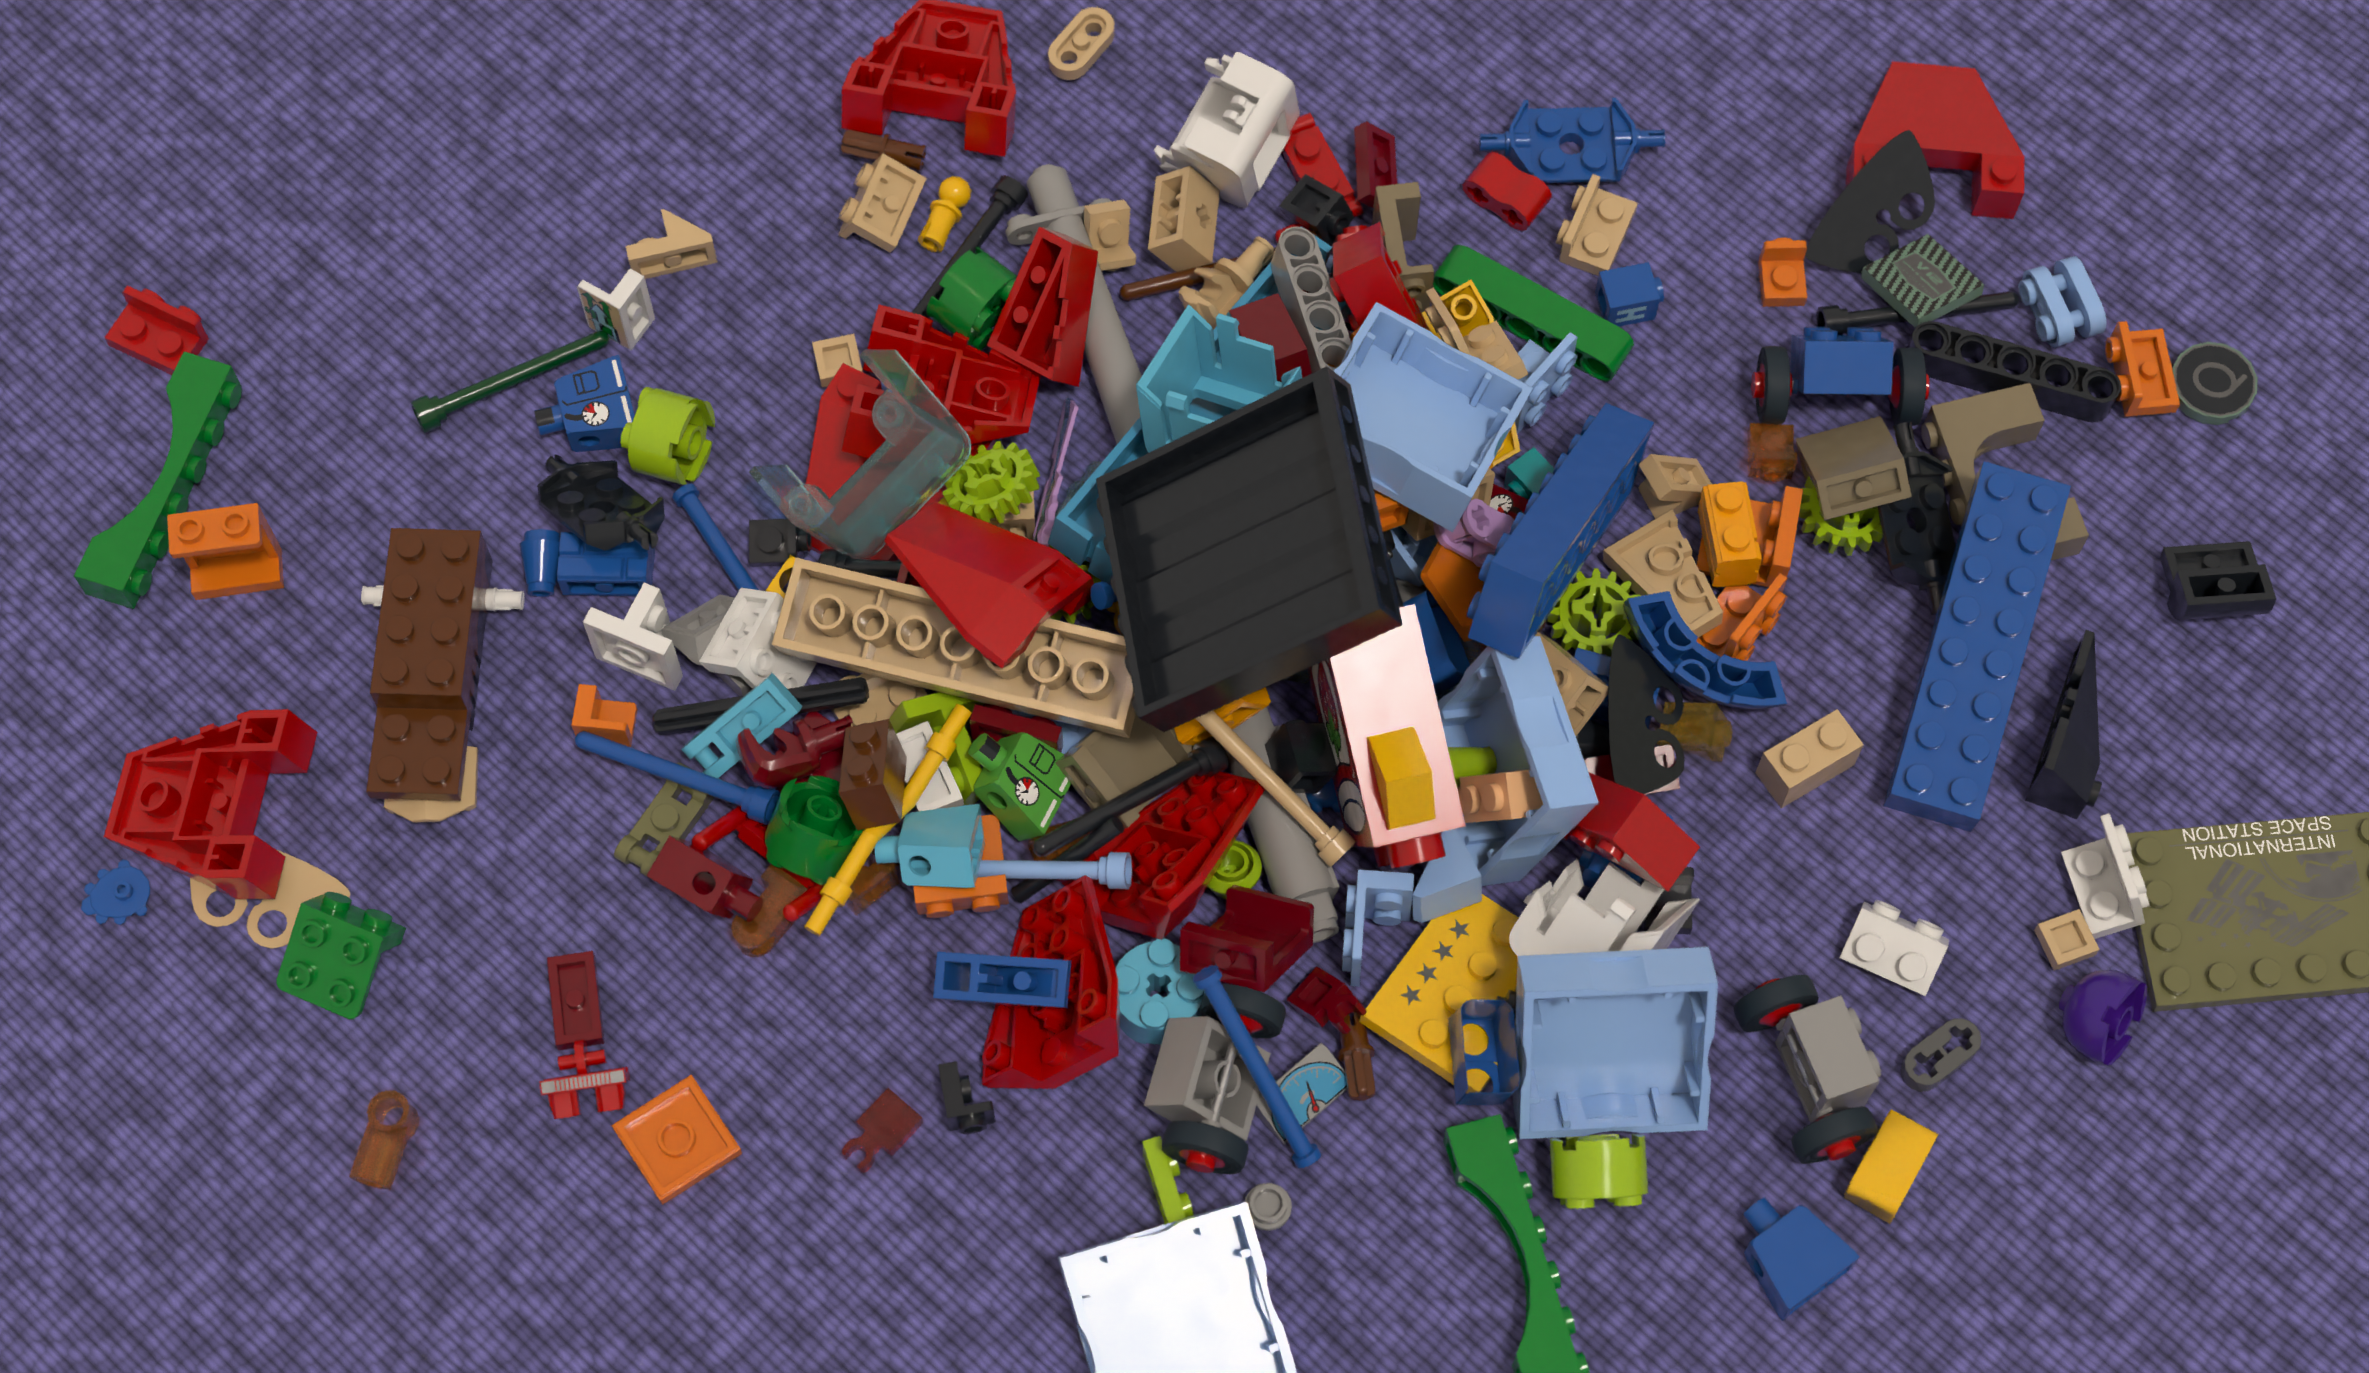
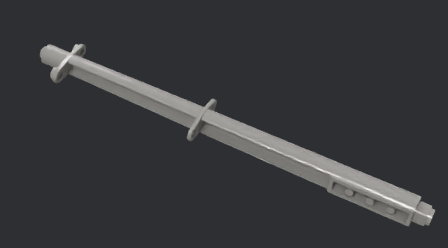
M1052 164L1042 165L1035 169L1027 180V187L1037 216L1031 217L1029 214H1019L1012 217L1007 222L1008 227L1005 231L1008 242L1013 245L1032 243L1040 226L1066 234L1093 248L1084 227V206H1079L1067 171L1063 167ZM1101 198L1093 201L1089 205L1111 202V200L1108 198ZM1097 261L1084 351L1117 445L1140 418L1136 384L1141 378V373ZM1266 707L1234 728L1233 731L1271 768L1265 744L1276 734L1280 725L1274 727ZM1223 747L1228 758L1230 773L1256 780ZM1265 789L1247 822L1272 893L1311 903L1314 906L1313 943L1329 939L1339 931L1336 922L1338 916L1333 905L1334 897L1339 889L1332 866L1329 867L1317 855L1320 852L1314 845L1317 841ZM1296 793L1310 807L1306 794Z

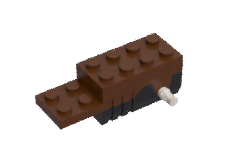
M391 528L384 586L362 587L361 601L363 605L381 606L370 694L377 706L366 790L370 798L461 801L469 730H473L486 615L489 610L493 612L511 609L523 610L525 601L523 591L497 589V587L490 588L493 560L483 535L479 530Z

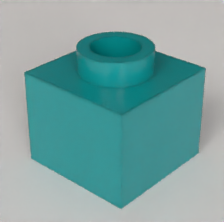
M1533 447L1507 466L1504 487L1506 490L1529 500L1533 492L1539 493L1548 472L1553 473L1554 468Z

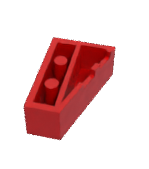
M1380 222L1333 243V277L1329 279V282L1337 300L1340 303L1346 300L1352 312L1348 317L1353 331L1363 324L1376 302L1430 331L1415 297H1410L1399 275L1403 271L1398 260L1392 262L1383 245V236L1386 234Z

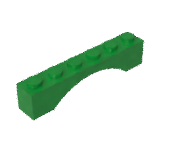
M183 352L166 386L172 410L173 430L170 450L164 467L150 492L132 512L111 528L92 537L74 574L76 581L86 595L134 609L140 596H144L148 592L152 582V571L158 558H163L169 548L167 515L185 513L187 511L188 496L194 484L199 483L204 476L206 459L212 446L218 445L221 441L225 419L230 409L236 408L240 401L242 387L231 365Z
M1501 1114L1446 1128L1443 1143L1456 1185L1477 1199L1497 1220L1509 1238L1521 1266L1526 1291V1319L1521 1343L1512 1364L1514 1373H1590L1583 1352L1576 1353L1570 1335L1576 1333L1572 1313L1568 1306L1561 1307L1556 1292V1289L1561 1288L1557 1266L1554 1260L1547 1262L1542 1244L1547 1243L1544 1224L1539 1215L1532 1216L1527 1200L1533 1198L1529 1177L1526 1171H1518L1514 1155L1519 1154V1148L1513 1128L1511 1126L1504 1127Z

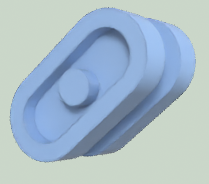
M2072 256L2057 261L2054 265V276L2045 266L2026 270L2023 273V281H2020L2018 286L2019 294L2023 303L2026 306L2030 305L2036 318L2037 333L2043 342L2047 341L2053 348L2072 343L2075 337L2074 328H2077L2080 335L2084 338L2105 332L2106 315L2103 305L2078 257Z

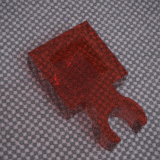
M887 1088L856 1121L857 1127L864 1134L861 1137L851 1139L844 1145L842 1149L843 1158L846 1160L856 1150L864 1151L866 1157L859 1163L857 1168L860 1173H865L872 1167L875 1155L881 1148L892 1157L924 1123L923 1118L893 1091Z

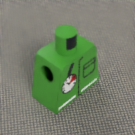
M1024 732L1001 738L998 742L986 733L981 734L974 740L968 751V754L984 767L974 784L975 794L1019 841L1044 835L1071 785L1070 781L1055 763L1064 754Z

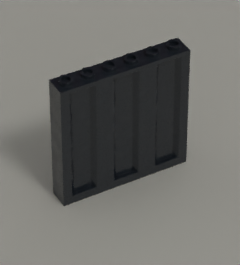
M1327 366L1096 478L1099 493L1097 507L1103 517L1106 533L1104 547L1110 556L1113 572L1110 581L1112 589L1117 596L1120 612L1118 626L1124 636L1127 651L1125 665L1131 676L1134 696L1132 697L1133 709L1139 719L1162 732L1171 730L1403 625L1351 384Z

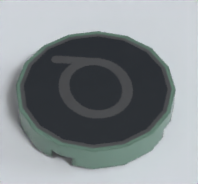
M2205 342L2192 345L2178 356L2172 367L2180 401L2179 409L2186 416L2200 423L2220 425L2228 423L2231 419H2235L2238 416H2242L2247 412L2257 394V375L2252 363L2240 351L2226 344Z

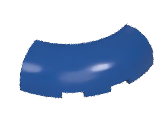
M1670 591L1632 597L1624 602L1623 608L1628 622L1644 651L1668 677L1683 688L1711 702L1728 707L1767 709L1787 704L1775 661H1743L1725 654L1718 656L1697 642L1698 637L1683 621L1674 605Z

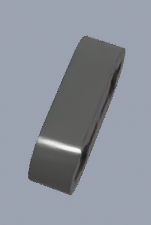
M1963 1018L1952 1019L1913 1047L1904 1058L1900 1069L1901 1077L1905 1084L1919 1092L1930 1091L1966 1065L1975 1056L1981 1045V1034L1977 1026ZM1951 1033L1955 1037H1959L1962 1034L1967 1037L1968 1041L1964 1046L1965 1049L1958 1046L1950 1053L1944 1050L1952 1038ZM1932 1057L1938 1060L1930 1071L1931 1077L1926 1073L1918 1076L1914 1072V1068L1917 1065L1916 1060L1921 1064L1926 1063Z

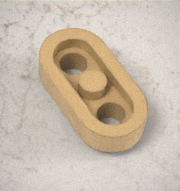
M1098 7L1083 9L1053 41L1048 50L1049 68L1055 76L1064 80H1074L1082 77L1109 47L1115 34L1114 20L1109 12ZM1093 31L1100 33L1098 36L1088 35V33ZM1066 60L1075 61V63L1065 64L1063 62Z

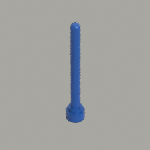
M581 731L575 737V744L583 750L741 806V811L747 813L748 819L765 825L769 823L780 796V792L776 789L771 790L761 786H750L746 789L587 731Z

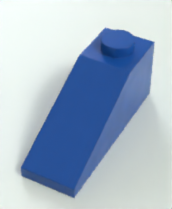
M937 951L933 998L955 1002L1067 1008L1071 961Z

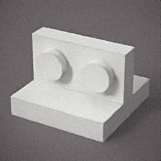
M643 583L624 620L593 607L590 608L583 624L596 659L674 691L677 689L683 674L673 641L662 635L661 629L670 624V620L659 588Z

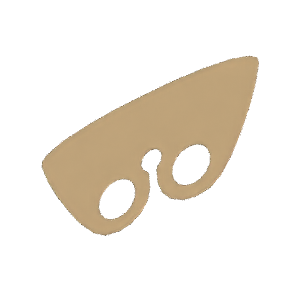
M281 851L278 852L286 856L275 899H262L259 905L253 907L246 924L248 934L252 940L260 946L271 949L288 944L302 902L326 892H336L347 897L351 895L348 888L338 879L303 860ZM190 878L191 899L194 912L199 920L211 926L221 927L236 922L243 915L248 906L247 899H235L234 909L226 916L216 917L211 915L206 908V902L208 897L217 890ZM268 911H280L287 919V926L284 932L273 938L263 936L258 930L259 918Z

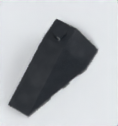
M2085 630L2076 646L2025 799L2027 802L2074 819L2079 817L2086 805L2089 807L2094 806L2102 786V782L2095 780L2100 765L2095 633L2089 630Z

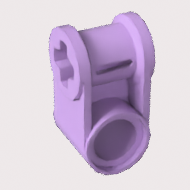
M1473 499L1469 502L1453 532L1433 522L1436 538L1444 548L1454 551L1481 568L1489 553L1494 555L1503 533H1510L1514 519L1510 515L1501 513L1488 506L1480 499Z

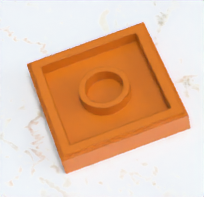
M692 1074L611 1125L662 1205L743 1154L741 1148Z

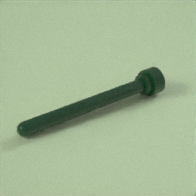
M604 331L594 332L440 399L437 395L431 398L424 395L410 401L412 409L423 432L427 433L441 427L440 422L446 420V415L607 346L609 336Z

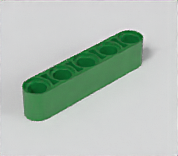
M1454 245L1434 274L1432 287L1441 296L1472 279L1490 310L1494 321H1497L1502 329L1526 342L1532 340L1550 354L1571 332L1578 337L1575 354L1578 357L1573 367L1598 380L1611 381L1634 346L1632 337L1617 325L1464 245Z

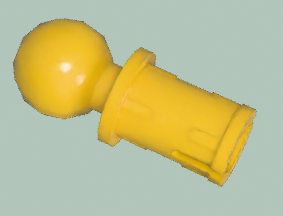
M951 176L944 179L939 185L938 190L940 200H933L929 206L931 213L918 237L920 245L927 250L942 252L952 227L962 218L959 208L965 207L969 202L971 189L968 182L961 177Z

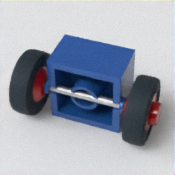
M1804 327V335L1792 334L1791 366L1785 347L1765 346L1760 350L1757 370L1753 372L1751 381L1752 398H1756L1759 422L1763 424L1784 423L1788 413L1791 394H1797L1800 391L1803 394L1888 395L1893 423L1897 425L1912 422V426L1918 425L1921 422L1925 400L1928 399L1930 389L1929 375L1926 374L1923 352L1918 348H1897L1893 355L1894 342L1881 337V331H1873L1874 328L1848 327L1847 335H1837L1838 331L1830 330L1829 327Z

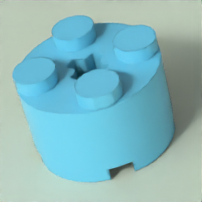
M1156 939L1153 942L1134 947L1121 958L1115 968L1119 983L1120 1028L1132 1040L1145 1045L1146 1043L1161 1044L1169 1018L1202 1017L1200 1007L1205 992L1203 989H1197L1192 980L1194 974L1180 971V946L1173 944L1167 939ZM1154 990L1158 992L1165 991L1167 996L1162 998L1158 993L1150 996V992Z

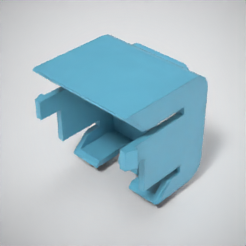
M1188 305L1136 384L1144 443L1148 453L1215 421L1190 413L1189 405L1193 399L1201 398L1238 410L1302 379L1301 367L1298 366L1284 373L1281 377L1282 382L1277 381L1274 347L1239 336V321L1236 318L1220 313L1216 317L1221 363H1218L1212 326Z

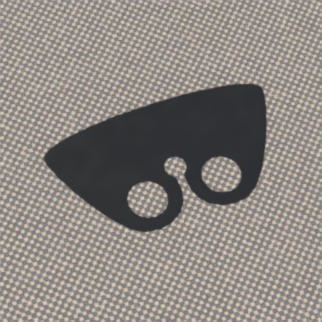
M1910 130L1903 131L1892 138L1848 184L1811 236L1805 254L1808 260L1838 270L1862 273L1864 266L1874 262L1867 258L1864 251L1865 244L1871 236L1882 235L1886 237L1890 245L1888 254L1899 249L1898 237L1894 230L1887 224H1879L1876 220V215L1880 210H1887L1890 213L1891 221L1905 230H1914L1929 220L1935 206L1934 188L1925 157L1913 132ZM1909 193H1917L1924 200L1922 214L1913 220L1905 219L1899 210L1901 199Z
M1618 635L1615 638L1609 669L1608 720L1611 763L1615 783L1645 794L1670 784L1684 770V752L1677 738L1667 730L1660 728L1651 731L1645 724L1647 716H1652L1658 723L1673 725L1678 722L1683 714V697L1677 684L1658 667L1654 660L1644 650L1623 635ZM1665 687L1675 698V709L1671 714H1664L1656 708L1653 700L1656 688ZM1660 740L1669 742L1676 752V763L1671 768L1661 766L1655 757L1654 747Z

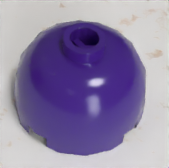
M2100 970L2084 976L2076 986L2072 984L2067 986L2061 996L2059 1009L2064 1011L2062 1026L2065 1036L2075 1050L2085 1057L2105 1065H2112L2119 1059L2133 1038L2128 1034L2125 1035L2131 1021L2134 1020L2140 1023L2147 1000V985L2127 973L2116 970Z

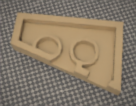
M1670 510L1604 549L1603 562L1613 572H1616L1624 582L1629 580L1632 583L1631 589L1636 594L1643 596L1670 591L1678 613L1691 631L1699 638L1722 624L1723 611L1704 572L1699 571L1692 557L1693 550L1687 538H1683L1677 526L1678 520L1673 510Z

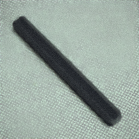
M862 677L788 689L803 706L797 714L864 704L869 698L868 684L866 679ZM744 696L658 709L653 714L655 731L659 735L705 729Z

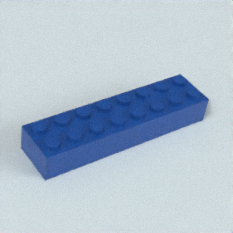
M1605 403L1596 417L1588 416L1581 435L1575 434L1567 454L1562 453L1553 473L1548 472L1539 493H1532L1524 513L1519 512L1510 533L1504 532L1498 542L1494 555L1490 553L1487 555L1478 577L1479 580L1485 582L1482 592H1476L1467 612V617L1473 619L1468 638L1519 659L1631 495L1640 468L1638 464L1642 462L1655 422L1608 403Z
M1983 461L1974 479L1884 800V807L1969 832L1980 821L2069 496L2070 485Z

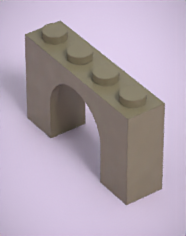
M2030 383L1936 404L1930 407L1926 420L1921 426V435L1924 445L1927 449L1932 448L1935 458L1948 464L1953 469L1952 472L1941 477L1943 487L1946 486L1951 499L1949 510L1955 525L1961 526L1976 476L1974 461L1986 452L2036 440L2045 420ZM2074 497L2067 499L2051 560L2079 554L2089 537Z

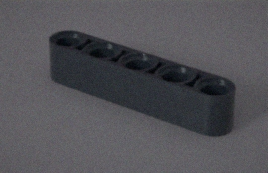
M1927 321L1919 324L1915 328L1907 347L1922 350L1926 374L1929 375V378L1982 393L2030 383L2040 409L2086 422H2099L2108 417L2121 391L2119 378L2112 371L1939 322ZM1921 346H1929L1933 348L1935 351H1927L1923 349ZM1963 357L1974 359L1977 363H1970ZM2005 369H2012L2019 375L2010 374ZM2047 380L2055 381L2061 387L2053 386ZM2090 392L2100 394L2104 399L2096 398Z

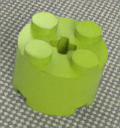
M645 387L640 393L638 409L633 422H628L621 434V446L628 449V458L632 470L636 473L681 485L687 484L685 480L694 482L703 471L711 452L713 441L705 438L707 426L715 428L713 407L710 402L660 388Z
M1619 1134L1566 1137V1146H1563V1141L1558 1138L1550 1139L1553 1197L1560 1198V1205H1566V1208L1570 1209L1595 1207L1594 1199L1607 1198V1202L1613 1203L1614 1206L1642 1205V1195L1648 1193L1645 1135L1631 1134L1632 1143H1630L1629 1138L1619 1139Z

